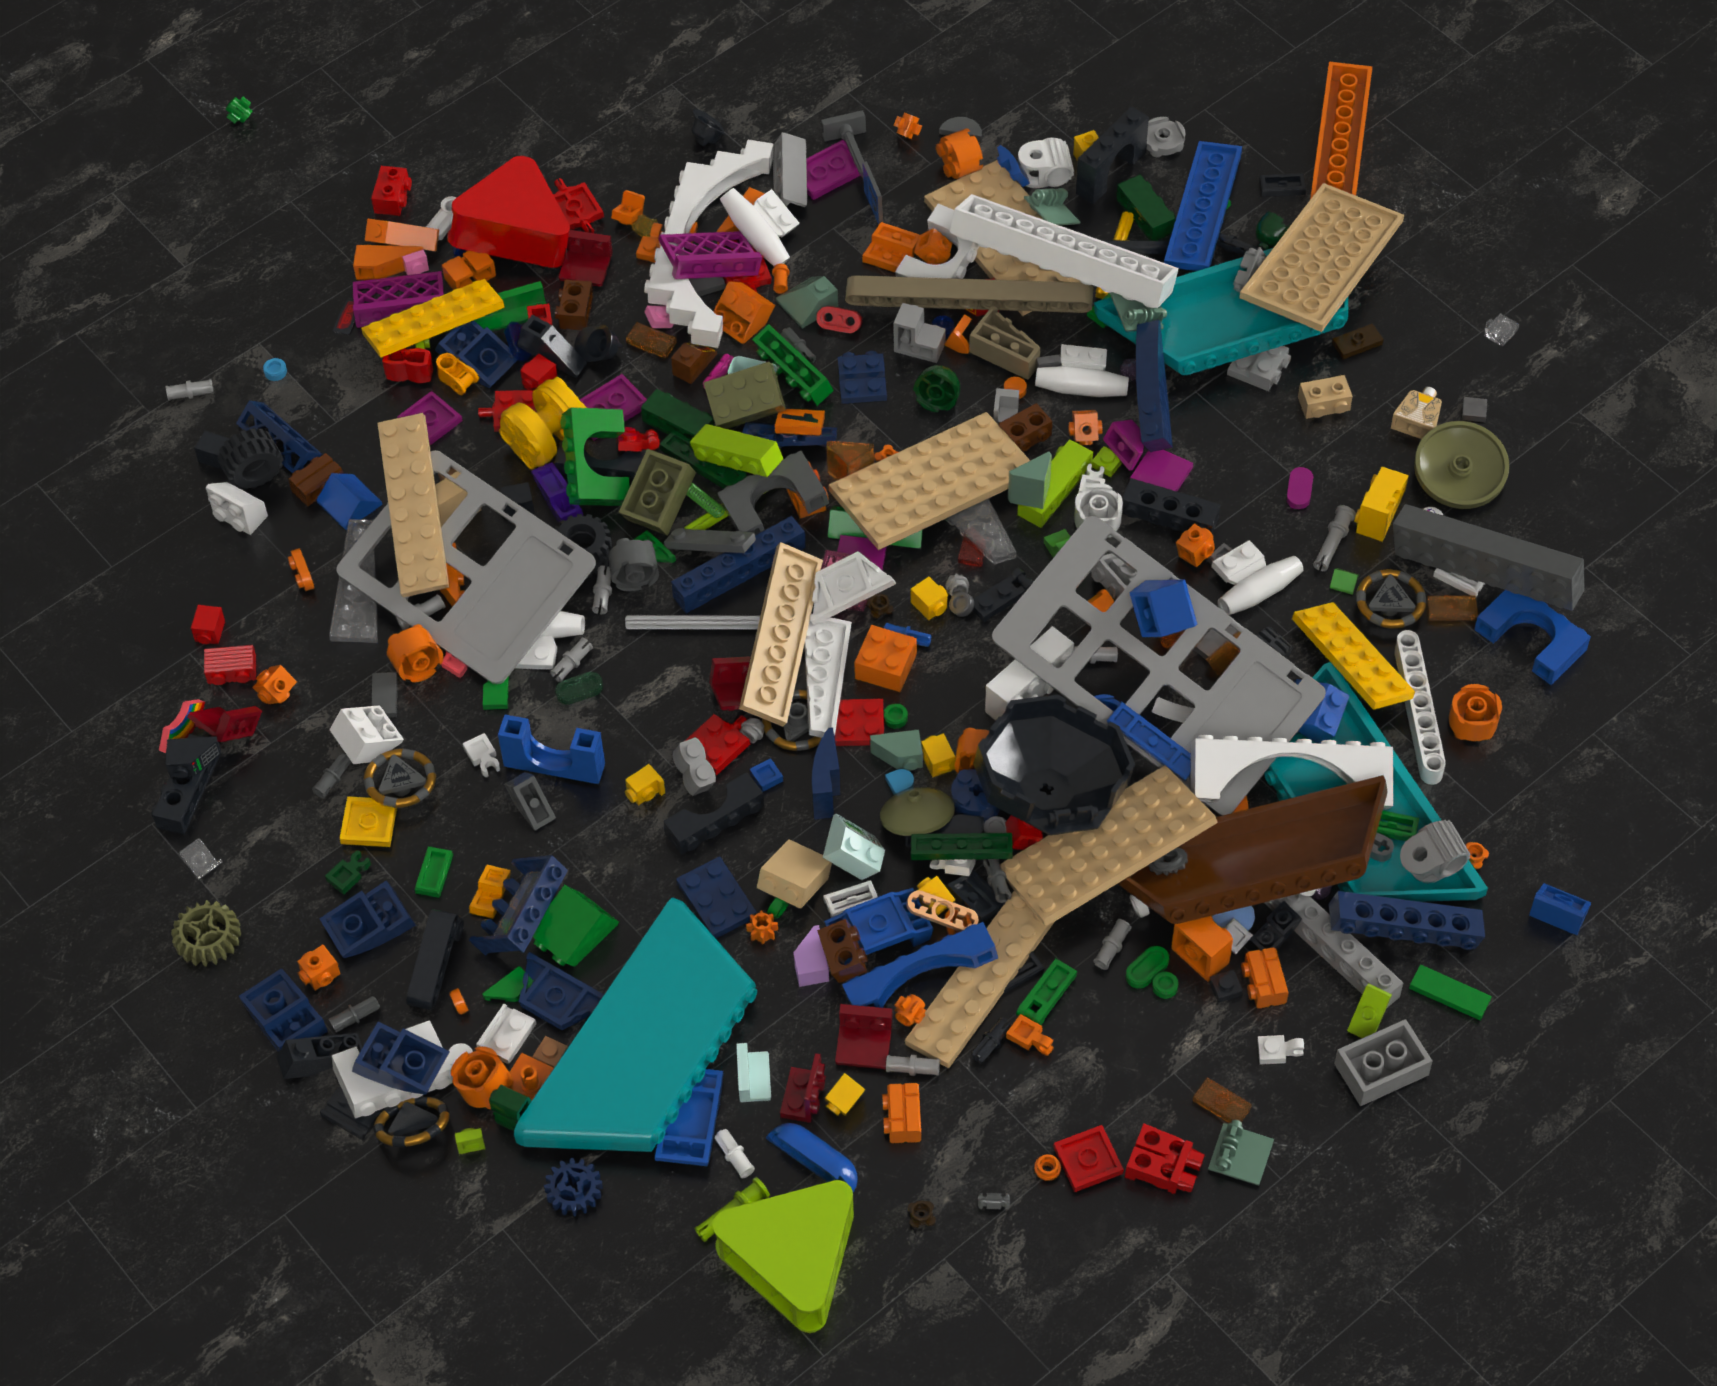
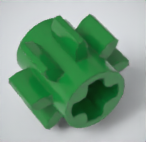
M243 96L241 99L234 97L225 108L229 112L227 118L234 124L237 120L244 123L252 113V110L249 108L251 102Z

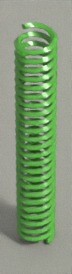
M691 483L686 495L714 518L721 517L725 512V508L694 483Z

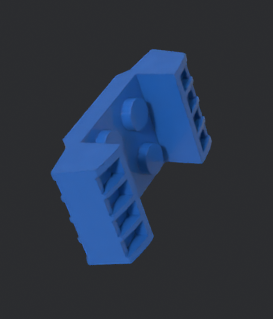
M914 888L887 893L845 909L841 914L824 921L825 925L829 926L846 919L851 926L855 925L861 938L857 941L859 948L862 947L866 955L910 939L913 947L930 940L933 932V927L929 920L913 915L907 909V899L914 892ZM918 898L912 900L915 903L914 908L919 909L922 906ZM841 936L837 940V943L843 941L845 936ZM848 958L844 964H849L852 958Z

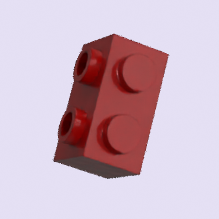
M380 167L371 198L374 213L400 216L402 207H406V193L411 190L412 180L408 177L407 168Z

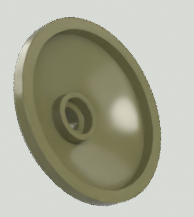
M916 787L901 791L892 796L881 808L880 818L882 825L894 834L903 836L928 834L945 826L952 819L955 807L952 798L948 794L935 788Z

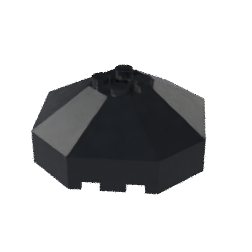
M1058 694L1011 700L1006 706L1003 715L999 716L990 728L989 734L978 744L973 763L989 804L1050 836L1098 829L1128 786L1135 767L1120 726L1112 722L1108 726L1096 720L1097 714L1081 706L1077 710L1065 704L1066 698ZM1043 786H1046L1047 789L1052 790L1050 792V795H1047L1045 792H1041Z

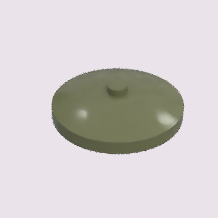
M1451 421L1434 427L1422 438L1415 454L1414 469L1419 484L1431 498L1452 508L1471 509L1489 503L1501 492L1509 474V458L1504 445L1488 429L1471 422Z

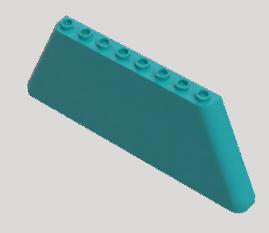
M1273 248L1263 251L1266 257ZM1243 257L1176 277L1172 294L1159 306L1167 311V317L1161 321L1164 329H1161L1164 363L1181 375H1191L1205 369L1340 329L1348 319V297L1324 330L1320 332L1240 299V292L1234 290L1233 283L1238 270L1247 271V269L1240 266ZM1112 298L1094 302V312L1097 318L1136 344L1137 331H1125Z
M1331 662L1324 664L1312 678L1320 683L1331 684L1350 695L1335 737L1330 740H1334L1336 744L1346 745L1348 741H1358L1364 746H1370L1372 742H1383L1385 746L1391 747L1342 674ZM1297 732L1290 742L1296 743L1298 739L1309 738ZM1393 750V806L1383 811L1420 818L1417 828L1418 833L1424 826L1442 820ZM1277 757L1264 773L1267 783L1270 786L1273 785L1277 791L1279 801L1347 784L1328 768L1313 761L1296 757ZM1398 823L1399 825L1413 827L1412 825ZM1391 839L1394 849L1389 860L1380 862L1369 858L1367 869L1363 876L1338 884L1340 891L1418 902L1477 900L1486 896L1488 887L1469 860L1458 872L1444 877L1437 882L1423 883L1417 880L1401 863L1400 852L1405 841ZM1381 846V848H1378V851L1382 852L1384 849L1386 850V847Z
M671 898L518 1120L514 1130L516 1143L524 1147L652 1152L655 1145L662 1142L665 1130L670 1123L675 1122L680 1107L683 1103L688 1102L693 1087L697 1082L700 1083L702 1081L706 1067L710 1062L715 1061L720 1046L723 1042L726 1043L728 1041L733 1026L736 1022L739 1023L741 1021L744 1009L748 1003L754 1001L757 995L755 982L683 901Z

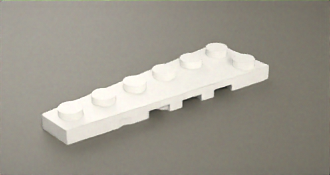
M828 618L816 625L809 621L804 644L809 735L822 738L826 730L833 727L835 736L852 623L850 621Z

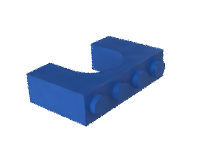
M1508 590L1502 592L1477 617L1475 631L1493 644L1510 627L1516 624L1531 623L1543 628L1549 634L1551 643L1535 658L1532 672L1550 685L1587 650L1591 637L1584 629L1575 626L1564 615L1558 614L1545 602L1536 601L1524 595L1514 594Z
M504 715L498 733L504 767L599 784L605 766L601 732L576 728L570 750H556L544 746L535 740L531 734L529 719Z

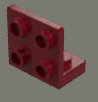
M570 230L567 253L559 274V280L591 281L592 286L601 287L613 254L611 236Z
M751 656L712 658L709 683L721 710L733 711L739 709Z
M257 706L225 711L221 707L189 712L187 718L193 721L196 727L204 729L211 734L212 737L217 736L219 742L253 736L262 710Z
M840 1004V1028L835 1063L837 1065L886 1069L892 1031V1009Z
M815 1053L811 1070L791 1067L780 1110V1118L811 1123L813 1114H818L820 1099H818L819 1091L824 1090L826 1076H824L825 1064L821 1063V1054Z

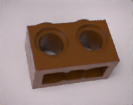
M565 280L563 289H559L560 306H556L555 319H559L560 329L582 330L588 326L593 301L591 281Z
M1035 403L1000 422L998 425L1020 450L1025 452L1031 446L1040 441L1047 440L1052 435L1053 421Z
M843 919L817 930L831 975L839 984L867 972L865 962H868L864 949L862 947L859 948L857 941L861 938L855 925L851 926L846 919ZM841 936H845L843 941L837 943V940ZM848 958H852V961L849 964L844 965L845 961Z

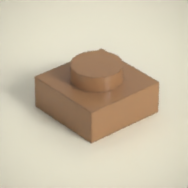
M545 1036L532 1057L555 1068L568 1049V1046Z

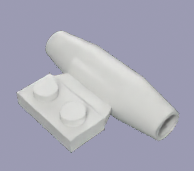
M734 188L720 198L734 225L757 252H760L761 256L773 266L784 264L790 259L779 237L785 236L800 223L772 189L758 198L754 205Z
M1062 344L1060 352L1061 366L1037 368L1035 386L1071 395L1090 397L1127 396L1129 377L1105 371L1107 349Z
M1250 540L1212 563V568L1226 583L1229 582L1235 585L1218 599V606L1228 615L1254 607L1284 589L1303 572L1301 561L1296 556H1291L1266 566L1264 555Z
M560 611L515 668L553 669L557 654V646L554 639L583 635L585 630L584 616Z

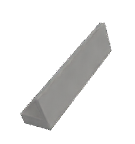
M782 132L773 145L774 193L786 207L789 203L802 207L807 205L806 140Z

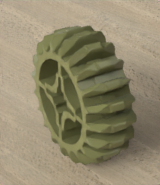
M206 900L202 906L196 902L193 909L187 906L186 914L179 913V920L174 921L173 926L175 929H172L171 932L173 937L172 943L176 947L178 955L183 956L186 962L192 960V963L197 966L202 961L203 965L207 967L209 961L217 965V959L222 958L226 960V953L234 954L233 946H239L238 938L241 937L240 923L233 910L230 911L226 904L220 906V903L216 901L213 905H210V902ZM217 922L226 926L225 931L217 927ZM188 936L196 940L195 945L187 941Z

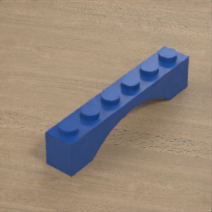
M981 922L977 925H970L957 934L947 935L941 941L932 945H925L912 954L900 956L894 962L885 966L875 967L871 972L849 979L848 982L842 985L850 1005L883 1008L886 1001L897 988L922 972L946 966H963L975 969L998 959L994 942L984 923Z

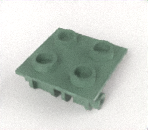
M1064 188L1036 189L1032 196H1024L1030 207L1043 220L1056 225L1080 224V221L1063 204L1068 197V192Z
M1114 292L1110 293L1125 331H1137L1138 324L1154 320H1160L1161 329H1164L1161 321L1167 317L1166 309L1162 307H1146L1139 301L1127 300L1122 295Z
M1234 1119L1231 1123H1223L1208 1170L1259 1186L1274 1139L1244 1130L1242 1122Z

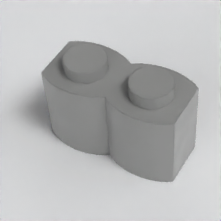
M696 737L681 742L673 751L674 763L683 774L684 786L692 796L709 790L716 781L713 767L705 760V749Z

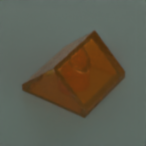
M827 441L828 473L836 481L874 464V444Z

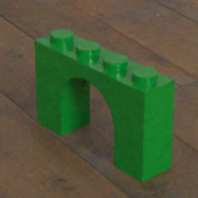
M571 407L562 414L560 421L561 428L564 431L562 447L566 455L564 470L568 478L566 494L569 497L570 505L622 506L630 488L629 477H606L595 473L586 463L584 445L588 438H617L625 432L623 410Z

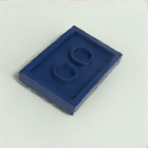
M720 856L676 878L677 885L700 921L716 939L748 923L750 915L755 916L757 914Z

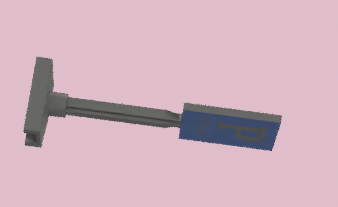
M863 110L821 120L824 142L839 138L846 142L856 168L863 178L865 195L879 225L883 222L882 195L867 161L864 162L854 139V135L866 132V120Z

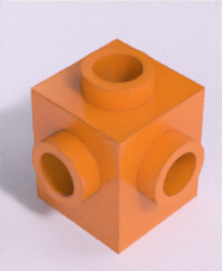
M933 228L918 236L914 253L928 264L939 265L945 263L950 258L952 242Z
M1072 411L1073 422H1069V436H1073L1075 442H1079L1080 445H1092L1093 441H1098V434H1102V420H1098L1097 411ZM1084 426H1089L1087 430H1082Z
M1193 524L1188 530L1184 531L1176 542L1178 556L1195 567H1198L1206 558L1210 557L1215 549L1212 533L1208 529L1201 528L1196 524Z
M277 665L262 671L257 676V683L252 688L258 693L257 696L262 702L266 704L282 703L290 696L289 691L297 681L281 665Z
M324 945L305 953L297 961L300 971L297 973L305 985L310 984L315 991L320 987L329 985L334 978L341 974L337 961Z

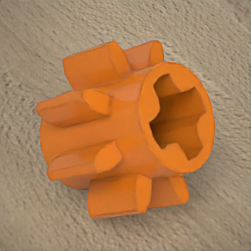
M905 112L903 117L897 116L894 126L898 127L896 133L912 139L913 134L919 135L922 125L917 124L919 118Z
M761 910L755 916L750 915L751 923L746 924L747 932H751L752 941L756 939L764 944L769 939H775L774 931L778 930V922H773V914L768 915Z
M910 994L906 998L900 996L894 1005L896 1007L894 1011L897 1012L895 1014L896 1019L905 1026L910 1027L914 1023L919 1024L925 1017V1003L916 995Z

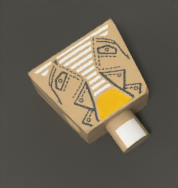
M1425 387L1422 393L1415 390L1410 391L1395 410L1391 429L1422 439L1431 429L1436 427L1442 403L1440 399L1435 398L1437 395L1436 390L1431 387Z

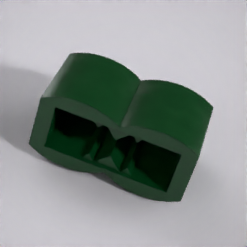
M500 1085L498 1089L491 1093L489 1098L496 1123L514 1131L518 1120L531 1103V1098L504 1085Z

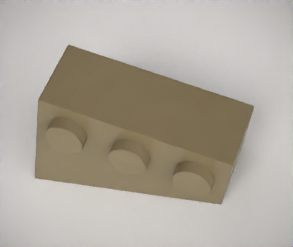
M992 305L970 334V353L1027 380L1037 369L1040 347L1022 330L1018 331L1012 325V321L1004 318L994 305Z

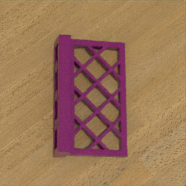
M740 231L662 234L659 236V242L673 266L672 275L674 279L755 276L759 273L762 256L760 252L753 251L748 240ZM731 240H739L740 244L733 242ZM691 241H694V242L698 243L699 245L697 246V245L691 243ZM711 241H717V242H719L720 244L718 245V244H715V243H713V242H711ZM668 242H674L678 244V246H674ZM705 246V247L710 248V249H712V250H714V251H713V252L708 251V250L704 249L703 247ZM724 246H728V247H730V248H732V249H734V250L731 251V250H729V249H727V248H724ZM685 247L693 252L690 253L686 250H683L682 248Z
M442 271L353 282V311L356 327L367 326L372 322L407 310L414 305H419L434 297L444 295ZM438 280L432 286L427 284L428 281ZM407 283H413V284H414V285H413L412 287H410V288H407V287L404 286V285L407 284ZM384 286H392L388 291L382 289ZM421 287L426 289L422 294L416 292ZM358 289H370L365 294L358 291ZM398 290L404 292L399 297L394 295ZM375 293L381 295L378 299H374L371 297Z

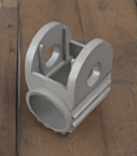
M1444 820L1424 826L1416 835L1409 838L1402 846L1400 859L1404 868L1412 873L1417 880L1423 883H1434L1462 869L1468 859H1470L1471 854L1452 822Z

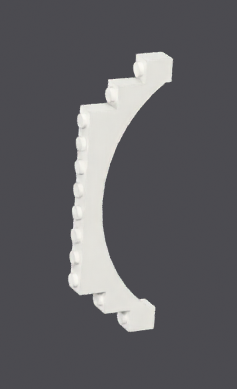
M747 140L746 147L741 149L740 154L717 151L716 157L711 159L710 165L687 162L685 170L680 172V186L675 187V201L670 203V217H666L665 232H661V235L689 233L699 215L721 194L750 178L761 174H769L773 162V143ZM668 242L674 246H678V244L674 242ZM663 247L656 248V262L651 264L649 274L651 278L646 280L644 292L648 293V303L665 305L671 324L688 326V334H691V344L718 348L723 333V316L716 315L702 301L689 279H674L672 275L673 266Z

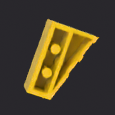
M1381 467L1378 475L1374 474L1370 489L1365 493L1361 507L1355 516L1354 522L1358 523L1356 533L1383 542L1405 493L1409 475L1385 467Z

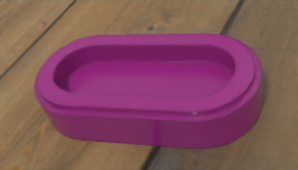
M1298 467L1290 473L1286 500L1288 505L1294 509H1304L1310 503L1313 474L1309 469Z

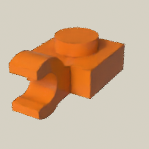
M654 222L650 237L643 236L636 251L638 259L656 262L655 251L656 248L661 246L659 236L661 232H664L661 231L663 224Z
M1021 1014L1006 1033L1007 1039L1027 1050L1034 1045L1039 1052L1046 1056L1054 1048L1051 1046L1053 1040L1041 1034L1042 1026Z

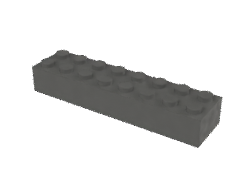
M1407 504L1404 505L1393 522L1395 555L1403 559L1413 560L1425 566H1432L1448 573H1454L1470 580L1486 583L1492 587L1505 589L1514 594L1524 595L1536 601H1543L1573 611L1584 592L1583 558Z

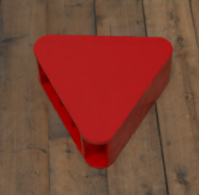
M526 156L513 157L452 202L453 219L447 239L453 247L550 268H557L563 265L570 225L533 159Z

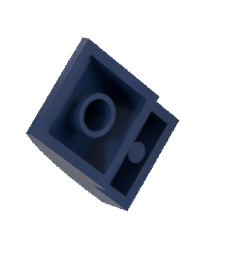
M474 320L454 328L438 343L435 349L439 355L450 353L464 364L472 367L479 376L478 383L488 388H491L520 359L488 327L483 329Z
M833 727L828 728L824 733L814 757L812 769L814 820L832 818L834 815L833 796L840 795V771Z
M387 880L366 894L360 891L320 918L343 958L378 947L416 926Z
M282 968L239 995V999L278 1052H280L286 1040L321 1037L328 1032L322 1017L310 1005L308 998Z
M377 1022L356 1058L352 1072L394 1089L426 1095L450 1051L404 1028L399 1032Z

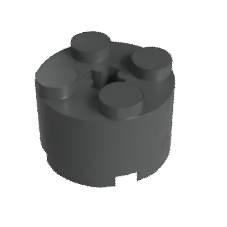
M622 538L616 542V546L608 553L611 580L618 589L638 591L642 590L641 586L646 584L651 586L658 580L659 571L656 554L651 541Z

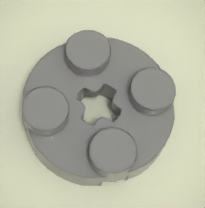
M1157 117L1149 120L1146 149L1150 151L1152 156L1171 155L1183 149L1185 129L1180 122L1176 120L1175 123L1169 121L1168 117ZM1163 134L1164 136H1168V137H1167V138H1161L1160 135Z

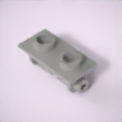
M1261 247L1258 250L1249 248L1245 252L1240 266L1247 269V271L1238 270L1233 283L1235 291L1240 292L1266 259V255Z

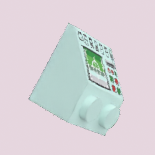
M833 815L823 858L861 880L880 872L885 849L877 838L840 815Z

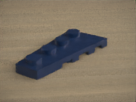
M745 422L742 432L776 441L778 447L808 445L827 447L835 445L837 438V428L823 427L820 436L776 434L775 424Z

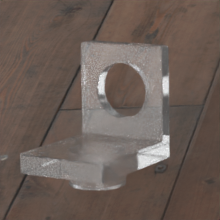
M200 838L179 852V855L198 880L223 862L221 859L216 861Z

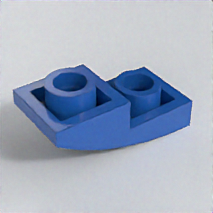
M1001 145L998 146L999 156L997 160L1001 168L1005 167L1013 181L1017 180L1022 187L1030 184L1025 170L1010 151Z

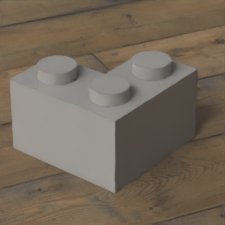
M902 303L894 321V352L937 363L946 342V329L924 323V308Z

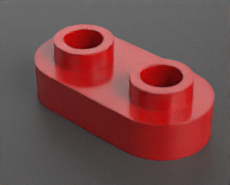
M825 306L818 311L816 316L819 326L828 330L853 333L859 330L862 325L861 315L855 310ZM827 313L832 314V321L826 319ZM849 317L855 320L854 325L848 324L847 320Z

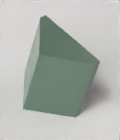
M1050 452L1009 471L1008 500L1010 503L1040 509L1044 508L1051 477L1052 454Z

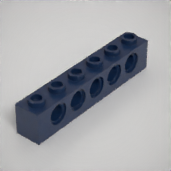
M790 516L755 536L756 540L745 553L724 552L671 581L673 598L685 614L772 567L776 546L780 542L800 551L805 549V531Z
M1338 891L1329 902L1331 930L1341 931L1344 934L1357 933L1368 937L1380 936L1390 938L1391 940L1403 939L1414 941L1415 943L1426 942L1439 946H1456L1466 950L1476 949L1485 938L1483 911L1478 909Z

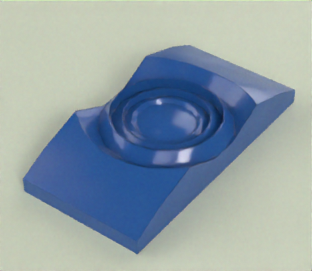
M705 1069L702 1081L695 1084L690 1099L687 1103L682 1104L677 1119L674 1123L669 1124L665 1130L662 1142L657 1144L655 1161L708 1166L713 1146L716 1118L720 1107L723 1071Z

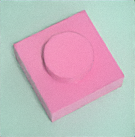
M424 250L402 256L407 275L421 274L429 270Z
M666 306L646 307L645 314L652 328L673 327L674 324L670 323L669 314L666 313Z

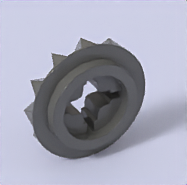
M1177 847L1148 865L1150 872H1155L1156 875L1163 873L1166 876L1169 873L1177 874V871L1185 869V864L1188 863L1187 853Z

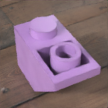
M819 925L813 926L794 951V966L799 987L829 982L830 969L818 935Z

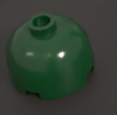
M1266 212L1260 218L1255 230L1256 239L1260 243L1258 247L1264 250L1274 248L1291 225L1289 224L1287 227L1282 223L1283 218L1275 213Z
M934 365L920 373L915 381L913 390L917 396V402L923 408L932 412H939L938 409H946L948 411L956 404L961 388L958 377L950 368Z

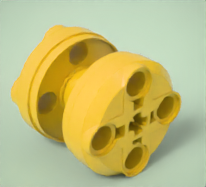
M559 377L546 380L533 391L532 399L537 412L519 402L510 406L501 414L499 433L502 439L531 470L546 465L556 456L557 446L552 435L554 434L562 441L564 439V431L560 424L562 414L571 407L587 408Z

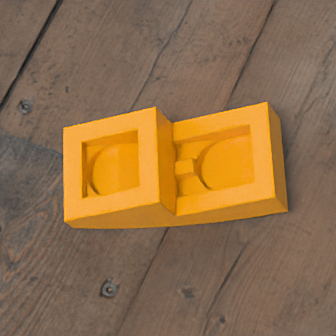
M486 865L478 881V890L469 906L470 913L494 919L497 911L493 908L492 902L494 899L503 898L506 890L503 886V881L510 878L511 870Z

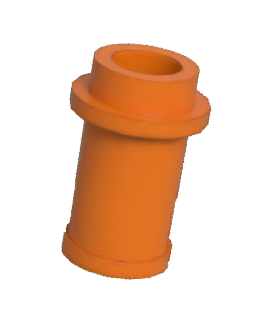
M777 264L772 269V275L774 276L773 290L779 294L788 291L787 277L790 271L785 264Z

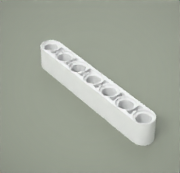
M1405 630L1397 636L1395 658L1398 673L1415 691L1413 699L1405 701L1420 777L1425 783L1434 785L1442 779L1445 757L1419 637L1415 632Z

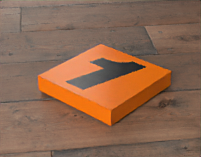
M786 409L779 412L775 422V433L820 436L824 424L825 411Z

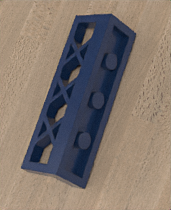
M249 400L236 422L245 431L253 428L257 430L267 427L275 444L276 441H283L284 452H280L283 457L282 464L292 474L296 470H302L307 461L322 455L263 402ZM250 414L254 416L255 426L251 427L246 424ZM293 453L300 457L296 466L291 461V454Z

